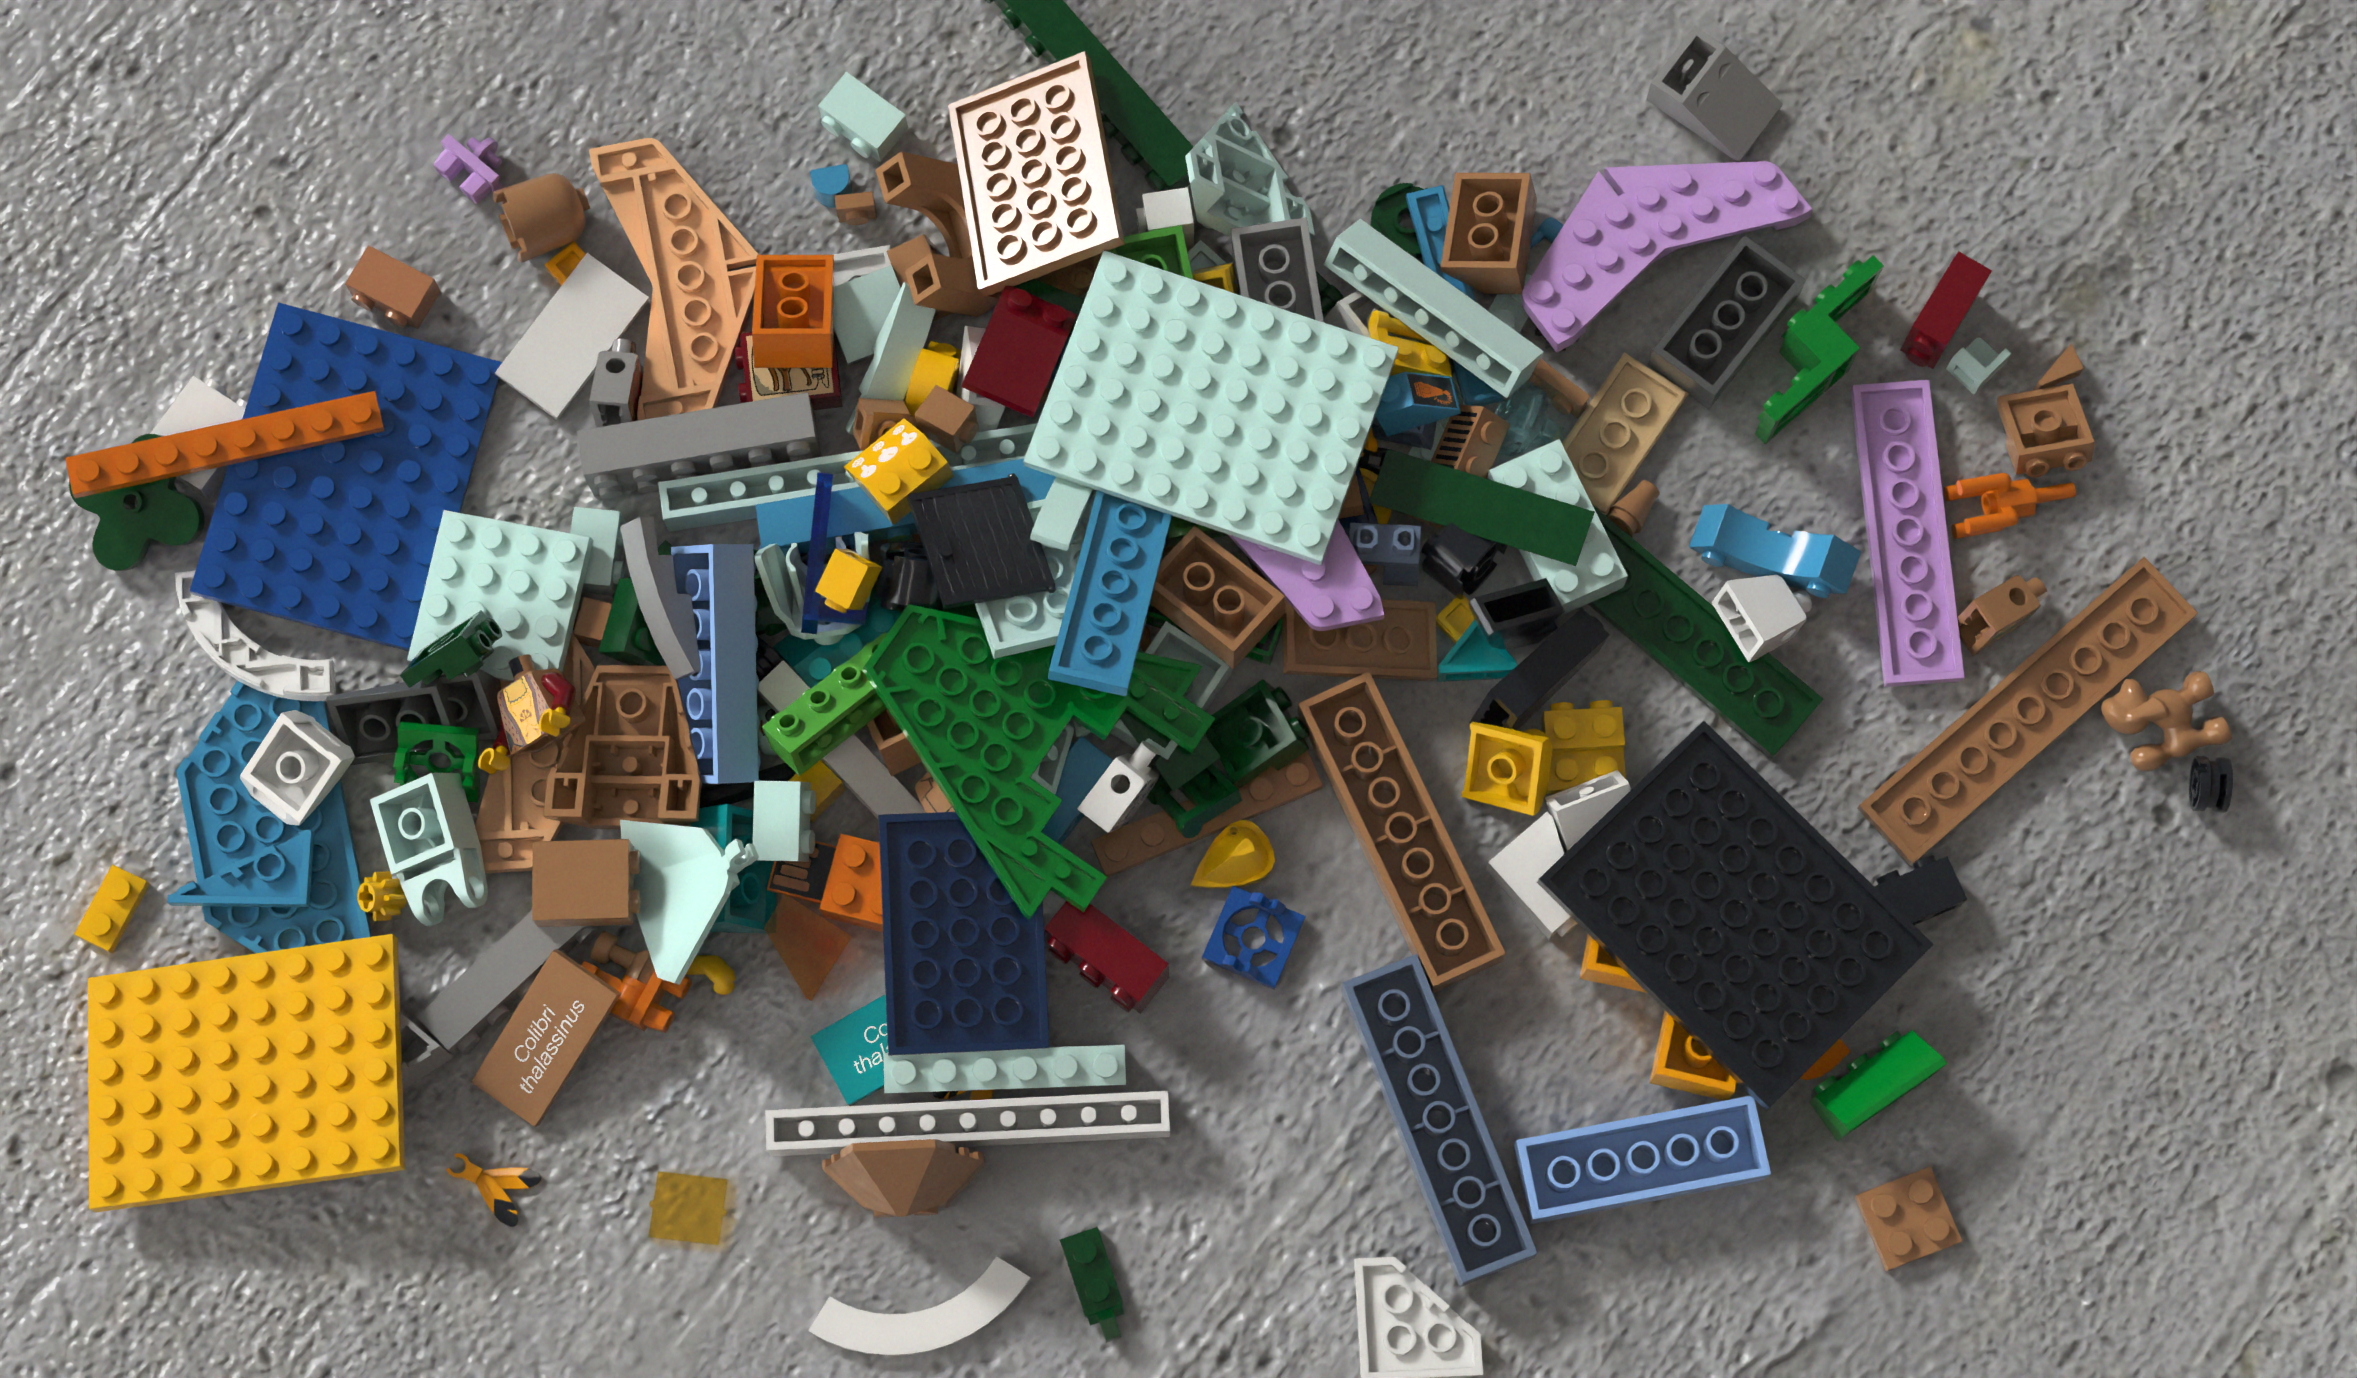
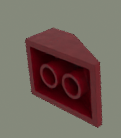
M1005 286L961 387L1033 418L1077 314L1029 294L1022 289Z

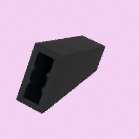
M1581 608L1488 692L1469 723L1478 722L1518 730L1600 651L1610 634L1596 617L1590 616Z

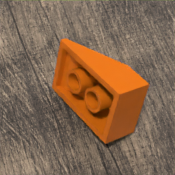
M757 255L752 327L754 368H832L834 255Z

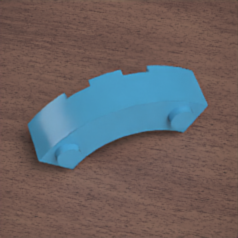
M1729 504L1703 506L1689 548L1702 554L1701 560L1716 567H1723L1725 565L1755 577L1779 575L1784 579L1787 586L1806 590L1810 594L1821 598H1828L1830 593L1847 594L1861 551L1835 535L1814 534L1794 530L1791 536L1780 531H1769L1771 526L1769 522L1744 513Z

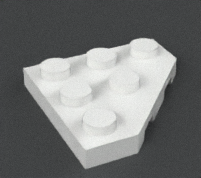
M1396 1257L1354 1259L1361 1378H1453L1483 1376L1481 1334L1475 1328L1464 1321L1445 1301L1426 1284L1424 1285Z

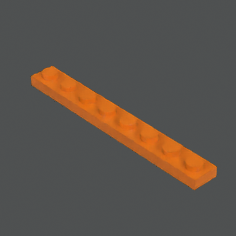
M371 391L65 457L73 496L79 498L379 433L385 430L376 392Z

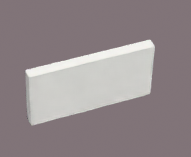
M587 253L499 366L495 375L558 420L595 372L599 352L612 350L613 341L622 337L649 302V297Z

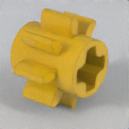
M391 871L374 872L373 877H365L364 883L360 885L357 893L360 908L367 914L373 913L374 921L391 920L392 915H400V910L407 903V898L399 882L400 880L398 878L392 879Z

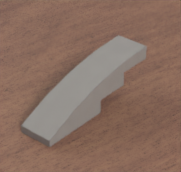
M638 517L620 526L628 569L640 609L654 643L673 678L683 679L701 671L691 594H677L673 556L658 554L654 517Z

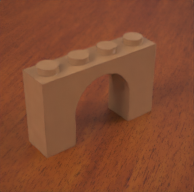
M901 151L878 167L876 173L885 203L914 209L927 216L940 230L949 250L950 257L930 253L905 270L914 304L979 317L996 306L1002 291L984 297L978 290L958 164Z

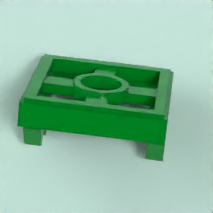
M400 722L397 729L398 749L393 769L397 770L394 783H400V786L419 779L410 764L426 766L432 773H450L454 768L462 769V775L465 776L462 780V789L465 791L467 801L478 803L481 796L480 768L478 766L480 757L479 729ZM433 739V746L427 752L411 751L416 744L424 740ZM446 742L459 748L464 756L456 755L451 748L446 746ZM434 752H442L448 755L451 764L445 768L437 767L430 761V755Z

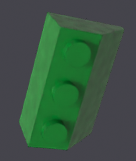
M1913 1030L1904 1036H1901L1899 1031H1896L1878 1044L1882 1049L1878 1054L1869 1058L1864 1053L1849 1063L1846 1067L1850 1073L1837 1081L1834 1075L1817 1085L1814 1090L1818 1095L1809 1103L1838 1142L1935 1075L1947 1064L1945 1059Z

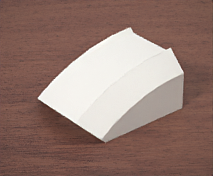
M292 710L280 714L241 773L240 779L250 795L284 823L300 826L336 785L355 756L350 746L344 744L319 724L315 718L300 711Z

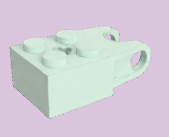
M430 773L370 799L391 874H396L400 880L399 882L415 917L422 924L429 927L440 923L443 919L445 908L444 893L448 884L452 886L455 894L468 908H477L484 905L488 897L481 845L465 791L462 789L463 784L459 773ZM469 883L471 884V886H472L473 889H474L475 897L473 896V894H472V892H471V890H470V885H469ZM424 899L427 902L431 915L427 912L425 908Z

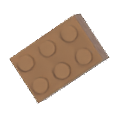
M1194 525L1161 561L1150 604L1234 669L1284 615L1285 595Z

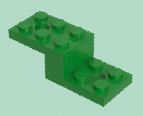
M1874 255L1864 263L1860 260L1854 262L1844 272L1843 277L1845 279L1836 288L1832 284L1828 285L1815 298L1817 303L1812 309L1807 312L1803 308L1788 321L1787 326L1789 328L1781 336L1784 341L1779 353L1791 364L1798 374L1791 380L1793 385L1784 395L1777 391L1762 406L1765 410L1758 416L1760 423L1755 435L1765 445L1849 372L1860 347L1836 322L1873 290L1884 267Z

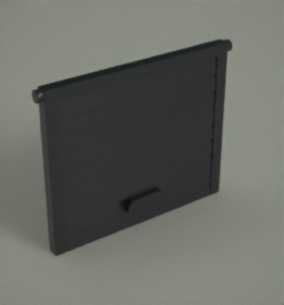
M1015 473L1009 474L1006 478L908 495L907 500L944 609L1047 590L1049 593L1056 591L1055 582L1040 542L1030 539L1034 523Z

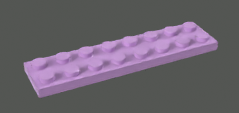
M1929 380L1852 385L1850 391L1884 687L1961 682L1965 677Z

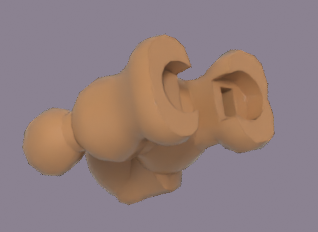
M2195 671L2189 674L2184 680L2183 688L2179 691L2162 689L2150 696L2145 694L2138 681L2126 679L2119 693L2102 702L2101 710L2107 724L2117 732L2122 734L2140 733L2150 724V721L2163 729L2164 742L2161 744H2143L2134 748L2131 752V763L2140 771L2159 769L2171 757H2184L2199 747L2222 745L2232 739L2230 728L2223 717L2218 718V716L2205 720L2202 722L2200 729H2195L2191 726L2192 705L2214 695L2211 680L2204 671Z

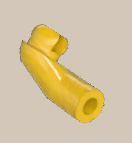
M696 955L685 974L706 975L714 983L713 990L720 995L730 994L735 988L733 982L736 980L735 972L720 956Z

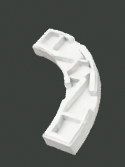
M195 571L175 573L177 596L186 622L201 648L223 671L253 689L276 697L301 701H325L327 696L336 695L335 664L332 659H298L284 655L278 656L262 649L260 645L249 639L232 623L222 602L191 595L190 587Z
M996 1256L978 1280L962 1293L935 1307L906 1314L868 1312L843 1304L829 1296L808 1332L842 1348L867 1354L903 1356L931 1352L966 1339L988 1325L1017 1299L1031 1280V1277Z

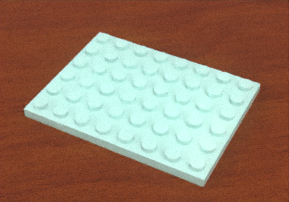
M1103 250L1023 463L1025 467L1322 565L1395 363L1399 347Z

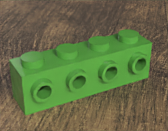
M884 632L874 641L867 643L861 651L844 664L837 666L831 674L813 688L806 690L800 698L783 711L776 713L770 721L762 726L771 749L799 776L887 708L863 672L864 665L887 633Z

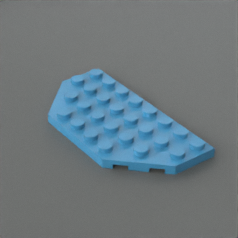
M237 681L230 692L232 694L219 712L216 711L199 736L200 741L188 758H184L176 770L197 882L217 874V870L247 856H256L262 849L273 844L275 846L299 836V832L303 830H312L314 832L310 907L202 906L204 921L254 953L373 937L369 915L360 908L357 900V893L362 880L342 779H339L328 795L300 826L284 823L253 798L240 779L241 773L282 712L300 711L315 718L319 724L332 733L326 701H301L276 697Z

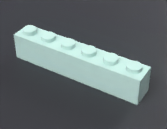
M1362 219L1356 221L1336 237L1324 262V266L1506 398L1530 379L1544 352Z
M1125 1045L1049 1047L1046 1049L888 1056V1053H883L884 1093L1126 1085Z

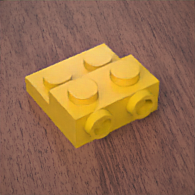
M1610 700L1590 702L1588 709H1574V704L1571 702H1559L1551 704L1550 711L1543 712L1541 717L1542 732L1549 737L1553 748L1547 794H1556L1616 770L1626 779L1622 707H1613V702Z

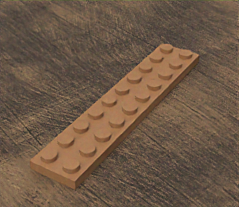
M2143 557L1865 799L1857 809L1899 855L1912 866L1913 863L1919 860L2189 623L2198 612Z

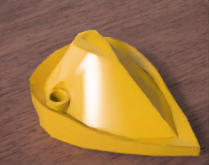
M1239 820L1231 823L1210 845L1196 870L1190 886L1201 888H1232V886L1241 888L1261 882L1272 871L1275 863L1274 851L1268 837L1252 821Z

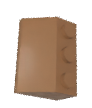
M1455 173L1440 266L1443 273L1485 294H1522L1537 203L1531 173Z

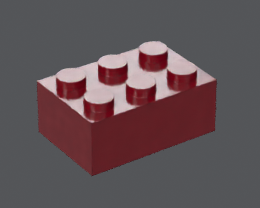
M1066 901L1044 928L1046 944L1050 947L1048 951L1064 964L1071 960L1081 971L1079 975L1093 987L1098 989L1102 984L1110 990L1109 992L1112 994L1110 999L1128 1013L1133 1008L1141 1014L1170 977L1169 963L1092 904H1089L1086 910L1082 912Z

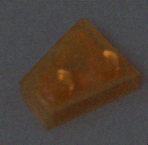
M784 894L763 927L804 996L812 1001L852 938L851 935Z

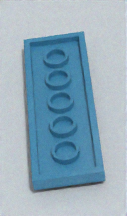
M1097 490L1052 656L1048 679L1127 696L1172 515Z

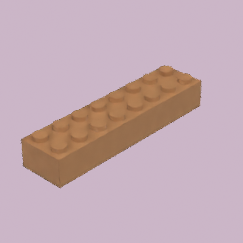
M1370 671L1298 703L1297 715L1309 731L1310 735L1308 738L1412 955L1417 954L1432 993L1503 962L1506 955L1504 948Z

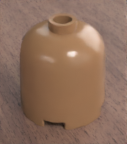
M556 173L545 174L493 191L494 202L502 201L504 213L500 214L499 218L512 250L518 247L521 249V251H518L519 255H517L520 263L571 243L584 232L586 224L584 211L590 209L588 199L582 187L575 190L571 181L563 175Z

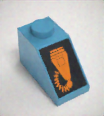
M1402 372L1390 376L1376 412V418L1387 437L1461 414L1453 379L1449 376Z

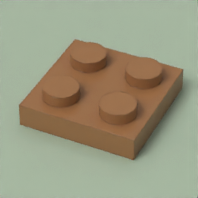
M1931 1166L1855 1196V1200L1886 1272L1962 1242Z

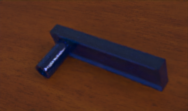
M817 472L801 633L817 634L818 621L866 626L868 602L865 603L862 610L847 609L846 613H842L827 606L824 603L826 598L821 597V594L815 592L824 571L833 474Z

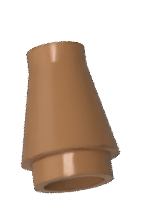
M1642 480L1636 488L1610 507L1608 518L1630 537L1634 533H1640L1655 500L1660 495L1659 490L1651 482Z

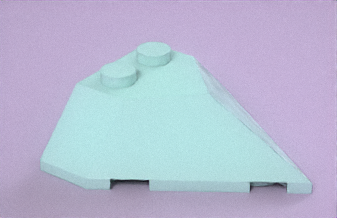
M1235 102L1185 156L1197 222L1206 228L1217 230L1231 237V228L1307 217L1311 239L1315 233L1310 208L1302 197H1295L1291 194L1285 185L1288 176L1257 131H1251L1249 126L1240 119L1244 112Z

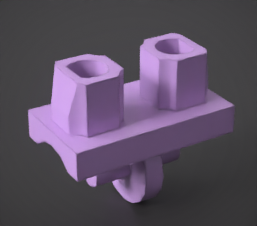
M449 134L441 141L444 151L433 164L436 171L450 182L462 169L471 174L460 185V189L475 204L480 202L490 192L493 193V191L505 188L498 182L499 175L486 165L488 163L496 169L502 163V160L495 155L498 143L493 138H486L482 142H479L474 137L470 138L467 146L474 151L473 153Z

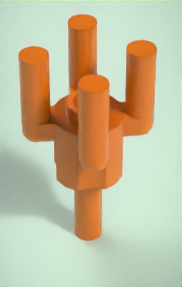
M2007 473L1958 480L1957 484L1944 487L1945 500L1953 501L1982 496L1981 504L1985 515L1966 518L1964 522L1952 524V536L1954 539L2002 531L2005 527L2016 525L2020 518L2034 516L2036 514V504L2075 497V485L2073 482L2034 488L2029 479L2011 481V477Z

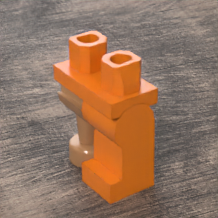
M603 931L592 948L590 958L600 964H607L611 960L625 968L626 972L622 980L586 961H583L581 966L622 993L609 1015L634 1025L643 1031L648 1027L652 1030L666 1033L674 1019L675 1013L659 1004L665 992L683 1000L692 985V981L686 975L680 985L657 978L648 950L637 953L618 946V937Z

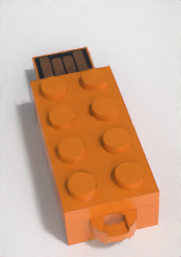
M840 833L837 846L815 841L814 851L812 854H809V862L774 861L767 891L821 904L819 909L824 918L883 932L880 847L878 842Z

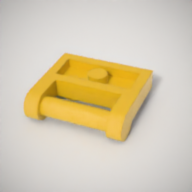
M1378 310L1372 312L1368 324L1370 338L1399 347L1390 375L1412 372L1449 376L1452 378L1447 354L1400 320L1389 317L1387 312ZM1388 333L1426 341L1427 344L1389 336Z

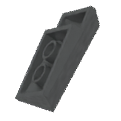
M481 669L466 678L461 673L449 681L446 675H440L427 685L421 680L409 688L405 682L331 695L327 696L325 700L340 740L351 747L355 756L350 765L395 760L398 749L397 729L400 722L479 729V741L496 739L501 729V712L497 700L498 692L501 690L500 679ZM433 739L424 740L416 744L411 751L427 752L433 746ZM446 742V746L451 748L454 752L460 751V749L454 746L453 744ZM434 752V753H432L431 755L443 754V753H442V752Z

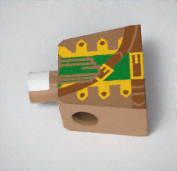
M2016 575L1974 599L1957 618L1960 639L1972 656L2023 625L2041 607L2040 601L2048 595L2044 583L2036 577L2025 582L2021 576Z

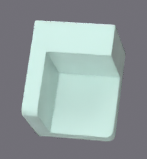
M1978 337L1966 349L1962 347L1952 357L1946 370L1974 395L2006 364L2012 353L2005 348L1998 354L1984 340Z

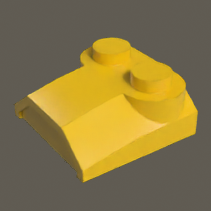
M1472 722L1470 724L1471 736L1465 785L1461 797L1532 816L1537 814L1548 790L1553 751L1549 737L1538 729L1518 731Z

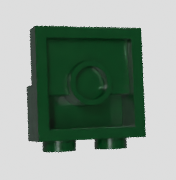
M480 610L421 649L400 674V677L409 688L421 680L427 685L442 673L446 675L449 681L461 673L466 678L479 670L485 664L483 660L495 651L492 645L502 637V631L495 620L487 618L484 612Z
M1264 679L1212 715L1215 717V720L1206 732L1211 744L1221 756L1219 759L1230 779L1239 788L1272 766L1278 771L1309 750L1304 740L1310 735L1308 729L1298 716L1292 718L1287 710L1293 705L1291 699L1282 687L1278 686L1275 689Z

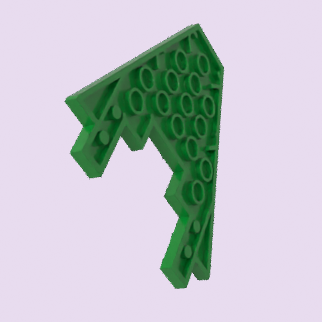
M908 604L864 665V674L1024 917L1028 920L1032 918L1050 890L1084 912L1107 879V876L1042 833L1063 800L1032 780L1031 777L1071 719L1105 741L1126 710L1190 753H1193L1215 720V717L1183 697L1200 673L1202 666L1196 663L1138 652L1127 696H1121L1048 679L1055 645L994 659L980 619Z

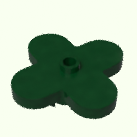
M144 434L137 437L132 443L163 437V435ZM177 476L79 498L73 496L69 480V490L74 502L81 508L100 517L93 537L92 547L94 555L101 565L110 570H131L144 560L153 539L167 545L184 546L194 542L200 536L205 523L203 509L193 497L177 491L174 484ZM136 498H137V499H138V504H137V506L135 507V500H136Z

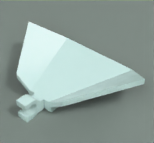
M620 820L621 839H629L634 846V850L640 851L641 869L640 874H634V889H639L641 907L640 913L636 914L657 978L680 985L727 901L731 890L740 884L737 873L759 858L755 845L748 843L744 848L742 841L738 839L733 840L724 850L709 831L704 828Z

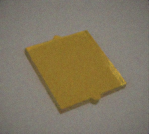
M658 1171L654 1200L649 1202V1206L652 1208V1216L648 1237L719 1246L722 1220L727 1215L724 1205L728 1179Z

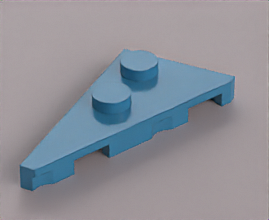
M303 830L299 832V836L275 846L273 844L266 847L256 856H247L217 870V874L202 881L188 883L180 887L177 892L168 895L167 903L171 906L309 908L314 832L312 830Z

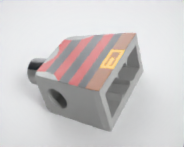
M616 339L613 341L612 351H601L598 354L589 399L596 427L638 421L637 411L643 375L638 355L635 354L636 344L631 340Z

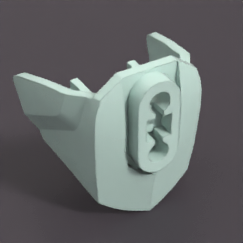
M854 532L855 553L870 560L868 534ZM836 537L837 549H847L842 541V537ZM777 543L769 544L758 550L755 554L754 560L774 613L786 623L791 635L805 640L814 638L818 644L830 645L840 641L844 634L852 632L865 621L870 594L862 610L847 609L846 613H842L827 606L824 603L826 597L815 592L827 564L820 565L811 570L802 563L797 543H791L786 557ZM830 620L831 624L825 625V621Z

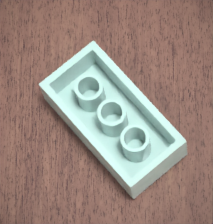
M1560 439L1489 470L1487 477L1489 480L1595 512L1576 566L1519 549L1534 581L1547 578L1565 610L1562 615L1624 588L1628 575Z

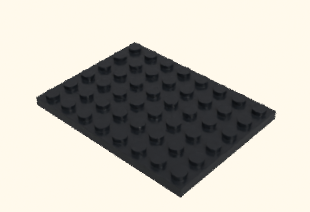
M1705 721L1696 727L1537 881L1766 1111L1934 945Z

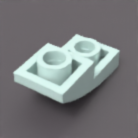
M1056 477L1038 514L1030 539L1043 543L1049 548L1068 551L1079 530L1081 518L1092 499L1094 489Z

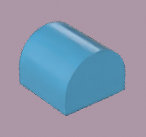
M842 164L810 171L815 196L822 205L836 208L835 195L852 194L848 165Z

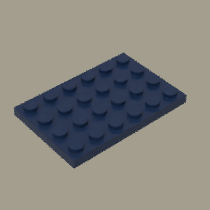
M956 812L879 815L888 1056L1049 1048L1043 902L1030 920L1024 917Z

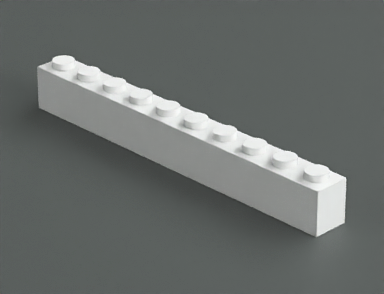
M1168 1091L765 1110L766 1150L770 1156L840 1153L841 1149L852 1143L937 1139L954 1144L955 1147L1170 1137Z

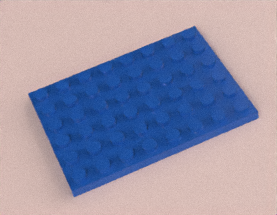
M278 302L242 419L375 391L385 431L228 465L190 587L191 595L409 652L443 510L461 513L500 380L495 375V372L503 362Z

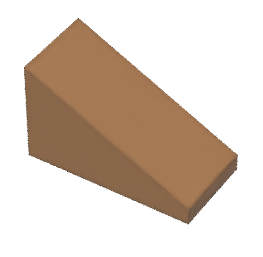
M2072 343L2039 380L2034 390L2052 387L2080 375L2084 368Z

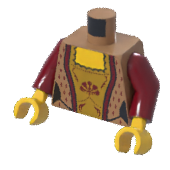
M530 654L518 656L508 662L515 681L500 690L497 695L501 712V729L494 742L493 749H485L478 760L479 768L491 775L495 774L497 770L504 771L510 766L508 755L540 752L586 722L575 700V687L556 668L536 670Z

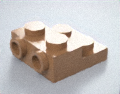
M2073 383L1998 396L1996 406L2007 434L2006 448L2016 475L2027 473L2029 477L2036 478L2045 475L2051 468L2063 466L2068 471H2076L2083 468L2087 462L2092 461L2095 441Z

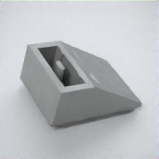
M1696 26L1692 28L1651 82L1646 99L1737 162L1743 159L1783 105L1727 47Z

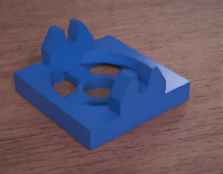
M1232 886L1202 955V960L1275 990L1306 916L1286 908L1277 899L1270 900L1266 898L1263 893H1250ZM1259 909L1253 923H1248L1242 927L1230 922L1231 918L1242 910ZM1271 914L1282 927L1283 944L1269 938V933L1265 927ZM1249 928H1258L1265 935V943L1258 949H1249L1242 941L1243 933ZM1224 933L1238 939L1239 946L1242 949L1239 958L1230 955L1226 950ZM1264 950L1277 955L1274 960L1263 966L1256 967L1250 963L1253 955L1260 954Z

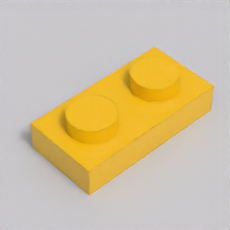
M112 864L74 935L113 954L150 883Z

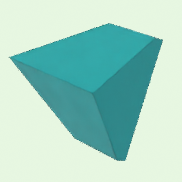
M1474 619L1438 665L1437 682L1503 679L1517 666V662L1506 649H1497L1490 646Z

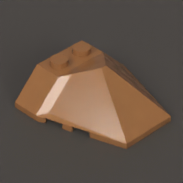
M597 665L579 705L586 722L566 735L563 742L565 747L556 768L552 767L547 778L543 816L546 819L592 829L621 830L620 820L685 826L698 821L702 780L678 679L673 678L667 666Z
M937 1139L852 1143L841 1149L840 1154H833L831 1159L822 1160L824 1172L866 1211H873L876 1218L904 1217L911 1214L916 1216L938 1214V1208H947L985 1167V1156L982 1152L969 1153L968 1148L962 1147L959 1148V1153H955L954 1144Z

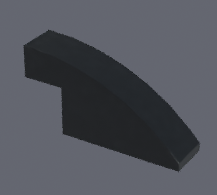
M1547 578L1474 597L1469 601V609L1490 646L1497 649H1513L1539 643L1558 629L1554 620L1565 612Z

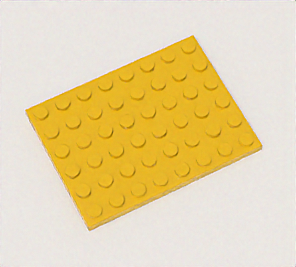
M393 934L89 977V1209L96 1213L405 1170L398 938Z

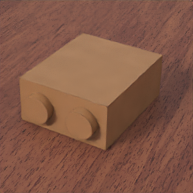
M629 839L533 842L532 921L538 927L634 925V913H640L641 907L639 889H634V874H640L641 869L640 851L634 850V846Z

